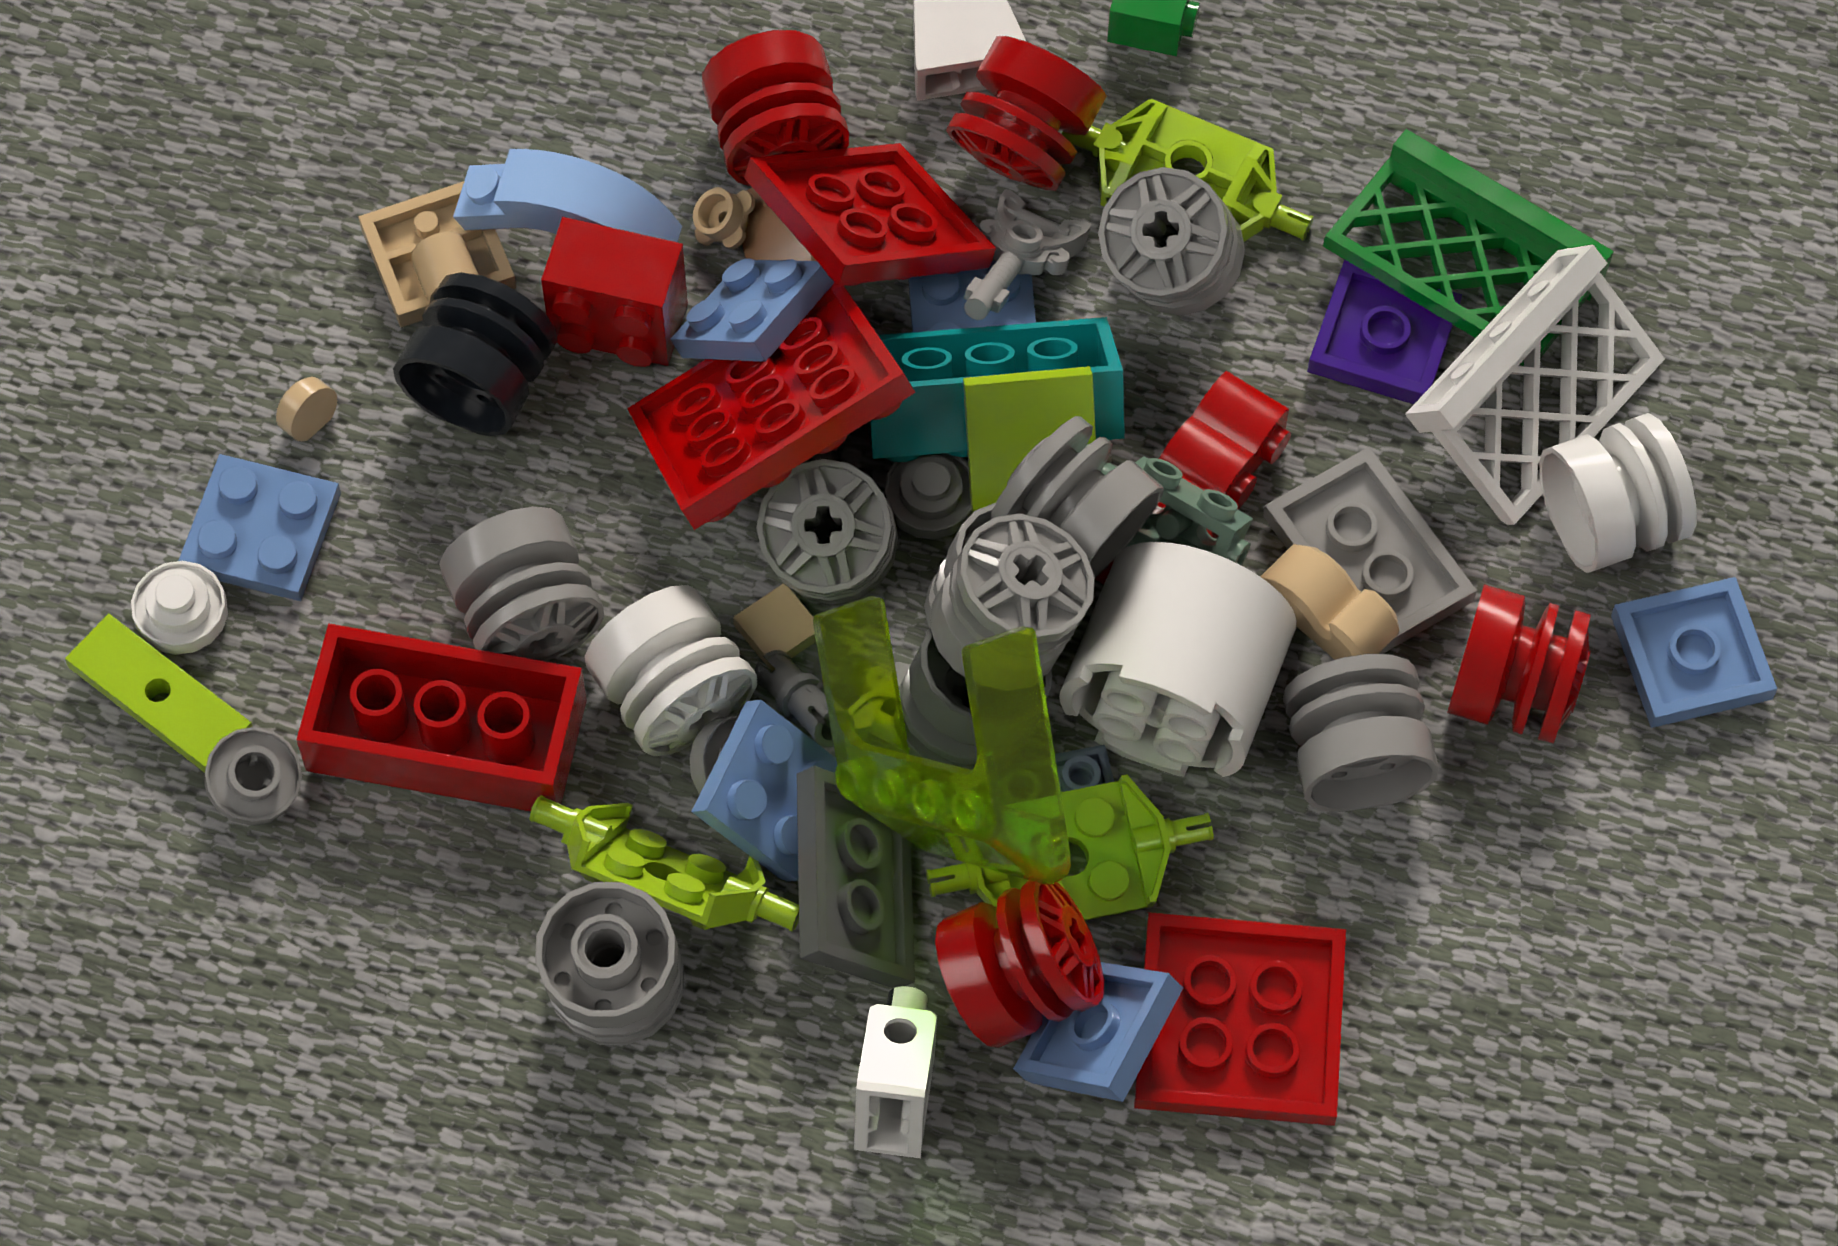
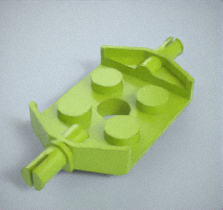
M1154 99L1145 101L1113 124L1106 122L1102 130L1091 125L1086 135H1073L1062 132V135L1072 144L1093 152V156L1098 157L1100 205L1105 207L1117 187L1137 173L1161 167L1173 168L1172 164L1178 159L1192 158L1199 161L1204 167V170L1195 176L1208 183L1228 207L1241 227L1243 242L1262 231L1264 227L1268 229L1274 227L1303 241L1307 236V232L1311 229L1314 216L1306 215L1281 204L1282 195L1277 193L1273 148Z
M1126 774L1121 775L1119 781L996 806H994V802H988L984 809L971 858L964 859V862L961 864L932 870L926 869L928 884L930 883L929 891L931 897L969 889L970 894L977 893L985 903L992 904L997 908L998 897L1004 891L1011 888L1021 889L1027 881L1040 875H1046L1054 878L1068 892L1079 908L1084 920H1090L1153 907L1158 898L1169 854L1175 852L1176 846L1213 840V827L1209 826L1211 819L1208 812L1173 821L1170 818L1164 819L1160 811ZM1062 842H1071L1078 845L1086 856L1085 869L1074 876L1058 873L1050 862V851L1055 845Z
M540 795L532 807L529 820L563 834L561 842L567 845L571 869L581 873L585 880L592 883L601 881L622 882L647 892L661 907L687 917L692 925L703 930L741 921L753 923L758 917L787 928L791 932L799 924V905L770 893L769 888L764 887L766 881L759 861L749 856L745 869L736 875L726 871V866L714 857L704 854L688 855L667 846V841L657 833L644 829L629 830L626 826L633 808L632 804L618 803L587 806L583 810L579 808L573 810Z

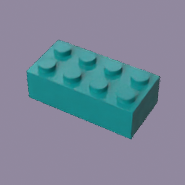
M1107 317L878 335L916 393L904 399L900 407L889 416L877 420L872 419L867 422L873 459L886 458L894 462H908L917 459L920 455L949 453L957 457H968L963 378L1090 366L1093 374L1096 439L1099 437H1106L1108 440L1125 439L1123 368Z

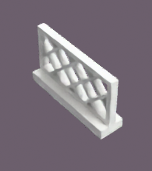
M1594 245L1557 250L1405 414L1419 433L1432 432L1498 518L1507 525H1515L1543 494L1540 483V469L1538 470L1541 456H1538L1539 420L1559 422V444L1586 434L1595 437L1665 360L1664 356L1600 273L1608 263ZM1587 291L1591 293L1599 304L1598 328L1578 327L1579 299ZM1562 319V325H1556ZM1548 333L1562 334L1561 369L1540 368L1541 340ZM1578 336L1598 337L1597 372L1577 371ZM1614 338L1625 339L1640 358L1627 374L1613 373ZM1524 360V366H1518ZM1510 374L1524 375L1523 411L1502 409V383ZM1540 376L1560 378V413L1539 412ZM1577 379L1597 381L1596 408L1589 415H1576ZM1613 382H1619V383L1613 388ZM1486 401V408H1479ZM1471 416L1485 417V453L1472 452L1457 432ZM1502 418L1523 419L1522 455L1501 454ZM1576 423H1581L1576 429ZM1501 462L1522 463L1521 490L1511 501L1500 488Z

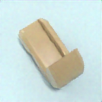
M1293 544L1260 576L1280 592L1290 604L1296 617V626L1334 660L1364 654H1379L1399 634L1398 619L1392 607L1377 592L1364 589L1362 592L1358 590L1346 571L1333 558L1316 547Z

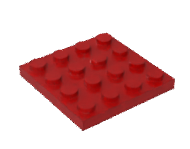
M834 283L766 362L705 359L628 407L627 410L681 511L693 529L696 530L707 522H716L725 518L733 512L739 502L761 488H770L780 484L791 474L792 469L814 455L824 454L836 449L845 441L848 434L872 419L877 420L889 416L900 407L904 399L916 392L844 285L838 286Z

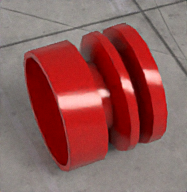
M771 30L749 35L724 47L709 60L702 72V87L711 118L718 125V142L724 153L728 174L738 183L751 186L744 178L750 157L848 148L849 130L847 123L841 115L840 101L833 93V78L824 49L814 36L797 30Z
M996 36L975 75L980 83L994 96L979 92H966L960 103L965 113H955L946 132L955 143L992 171L1033 187L1056 191L1066 174L1060 164H1071L1077 153L1072 143L1058 131L1073 135H1086L1107 95L1102 87L1091 77L1053 53L1020 39L1009 36Z
M1484 584L1447 714L1488 725L1501 700H1506L1514 703L1512 717L1513 733L1523 734L1530 709L1534 708L1544 711L1538 740L1554 744L1558 730L1574 711L1590 656L1588 626L1591 614L1575 610L1567 636L1562 637L1552 634L1559 605L1550 603L1545 609L1536 629L1523 626L1525 613L1524 595Z
M1040 875L1027 881L1021 889L1011 888L1004 891L998 897L997 908L992 904L979 902L944 918L937 925L935 945L938 964L946 988L962 1019L972 1033L986 1046L1000 1048L1036 1032L1042 1025L1043 1015L1048 1020L1060 1022L1067 1019L1074 1010L1083 1012L1097 1006L1103 999V971L1092 934L1079 908L1068 892L1052 877Z

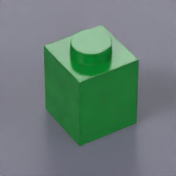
M1112 0L1109 12L1107 42L1177 56L1181 37L1193 38L1200 3L1190 0Z

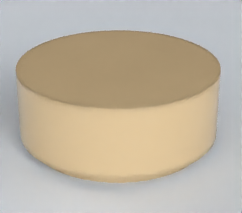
M307 377L299 380L286 391L279 402L276 413L277 425L297 441L309 440L333 417L337 406L336 392L316 377Z

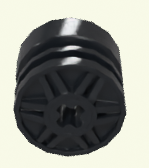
M463 272L446 275L433 295L434 300H432L422 315L424 327H419L414 331L393 367L395 381L407 397L434 417L476 434L485 436L503 435L512 427L529 395L528 382H533L541 373L544 361L551 354L558 341L556 328L546 313L530 299L503 283L482 275Z

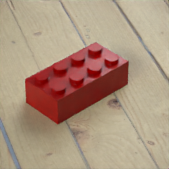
M328 623L296 740L307 772L525 811L532 810L536 799L540 795L562 804L587 702L583 671L580 667Z

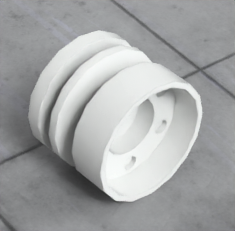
M1646 413L1627 420L1625 425L1618 423L1604 428L1599 441L1586 434L1542 451L1539 461L1540 483L1549 517L1569 557L1584 572L1589 573L1632 558L1636 545L1645 551H1651L1663 547L1665 541L1673 543L1693 535L1697 525V508L1692 481L1683 456L1671 433L1655 416Z
M689 585L670 586L650 593L629 605L600 630L591 641L585 654L586 668L607 699L616 704H622L620 707L622 721L626 727L634 730L635 740L641 749L653 757L671 755L693 744L694 739L703 726L716 718L736 716L743 708L745 702L750 700L757 687V674L747 661L740 658L739 648L736 644L726 637H720V621L699 591Z

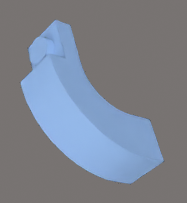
M509 149L505 164L470 165L453 215L454 219L464 230L528 228L557 234L562 217H567L678 242L682 228L679 221L659 199L629 178L584 159L556 152L532 149Z

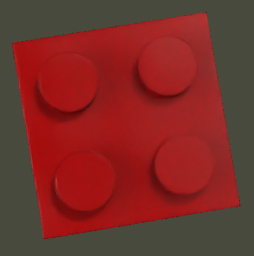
M562 217L541 278L545 311L556 328L557 343L575 353H588L594 349L616 354L623 362L637 367L649 366L651 362L668 366L674 349L670 339L680 329L688 305L683 243Z

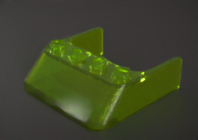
M870 596L816 614L813 618V626L837 761L835 780L841 794L847 800L852 801L857 807L926 852L1044 885L1054 884L1063 880L1068 875L1071 867L1070 848L1035 630L1031 627L1020 626L968 644L962 649L963 666L977 746L976 764L974 769L970 770L910 755L906 741L907 735L883 598Z

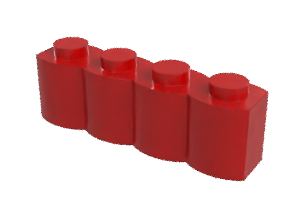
M1225 371L1205 394L1193 415L1175 433L1158 459L1165 460L1176 466L1182 472V478L1203 490H1216L1229 496L1237 503V509H1239L1246 502L1255 487L1257 477L1252 474L1263 460L1273 464L1280 457L1289 442L1291 432L1286 430L1289 408L1230 372ZM1158 502L1157 506L1161 508L1166 507V505L1161 502ZM1206 528L1208 534L1217 539L1218 535ZM1114 560L1095 580L1104 585Z

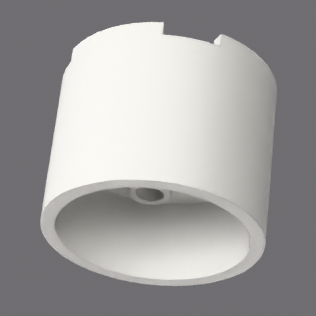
M1145 542L1128 546L1116 555L1061 688L1059 696L1061 706L1066 715L1078 716L1079 713L1085 720L1097 728L1098 733L1094 741L1100 745L1105 744L1106 749L1119 756L1182 777L1185 776L1188 766L1215 768L1214 771L1222 777L1232 775L1240 770L1245 762L1295 633L1296 617L1294 611L1282 594L1263 578L1249 569L1217 554L1195 547L1166 542Z

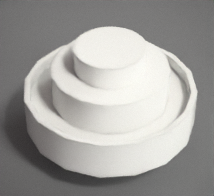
M187 561L164 563L149 571L136 585L131 600L132 618L143 640L160 652L174 655L193 653L211 644L223 630L228 616L226 595L216 575L201 564Z

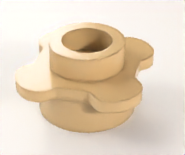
M715 187L706 191L696 202L693 211L697 241L707 246L713 242H721L729 249L738 248L746 238L745 230L749 222L748 214L755 207L754 196L745 190L737 194H731L721 187Z

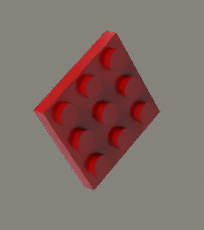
M901 143L750 157L744 176L745 180L838 286H855L860 283L893 279L906 280L911 277L944 273L957 274L961 271L986 269L991 265L996 247Z
M1148 912L1144 969L1169 973L1183 987V990L1136 1077L1134 1109L1335 1126L1338 1106L1346 929Z

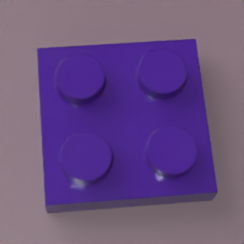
M1344 259L1309 359L1307 372L1415 404L1435 381L1453 324ZM1452 291L1455 302L1460 304L1463 294Z

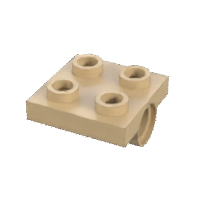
M464 181L358 216L362 233L400 328L423 320L422 315L434 300L433 295L446 275L460 272L482 275L503 283L512 289H516L514 273L496 230H464L453 217Z

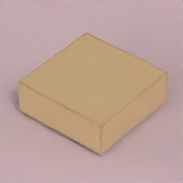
M784 583L733 617L735 628L771 672L775 668L763 657L766 653L773 650H781L793 658L823 637V628Z

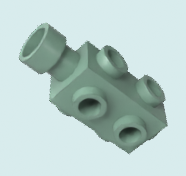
M1110 455L1101 471L1104 475L1116 468L1115 465L1111 464L1112 457ZM1144 456L1135 462L1164 487L1163 495L1159 502L1165 504L1166 507L1156 506L1144 525L1126 547L1145 542L1175 543L1202 549L1227 558L1239 565L1243 564L1251 546V543L1244 540V537L1253 518L1239 511L1237 503L1232 498L1216 490H1203L1183 479L1182 472L1165 460L1158 458L1148 459ZM1206 528L1214 532L1215 534L1219 535V538L1215 539L1208 534Z

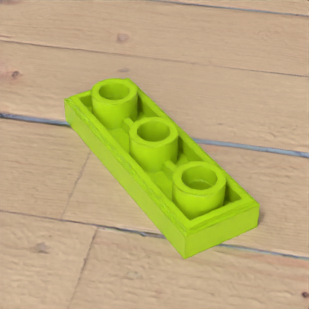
M109 613L65 657L69 669L204 773L209 754L220 739L235 730L253 727L251 721ZM159 693L169 694L163 701H151Z

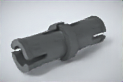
M773 650L766 653L763 657L775 668V671L771 673L758 661L755 673L757 674L759 685L767 689L777 699L778 710L790 722L801 724L812 735V738L818 745L825 748L840 744L842 740L830 729V726L834 724L847 736L851 728V718L828 698L826 686L815 675L803 673L786 652Z

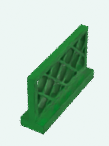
M1405 129L1395 141L1389 159L1325 235L1323 242L1324 248L1349 261L1474 338L1506 306L1499 305L1494 285L1523 282L1525 286L1557 250L1594 245L1608 263L1600 271L1605 278L1614 253L1613 250L1408 129ZM1389 183H1392L1412 195L1415 205L1386 208L1382 192ZM1373 204L1374 210H1368ZM1449 217L1465 227L1467 236L1437 239L1432 219ZM1420 221L1425 241L1395 244L1390 224ZM1378 225L1383 245L1363 247L1346 236L1352 228ZM1501 248L1517 258L1519 267L1489 270L1484 250ZM1472 251L1477 272L1447 275L1442 254ZM1430 256L1435 276L1415 278L1403 271L1400 259ZM1482 287L1487 307L1466 309L1455 302L1452 290ZM1589 291L1579 299L1578 310L1586 299L1589 301L1592 299L1593 296ZM1562 319L1556 325H1562ZM1548 333L1541 340L1540 359L1559 334ZM1524 360L1519 365L1524 366Z

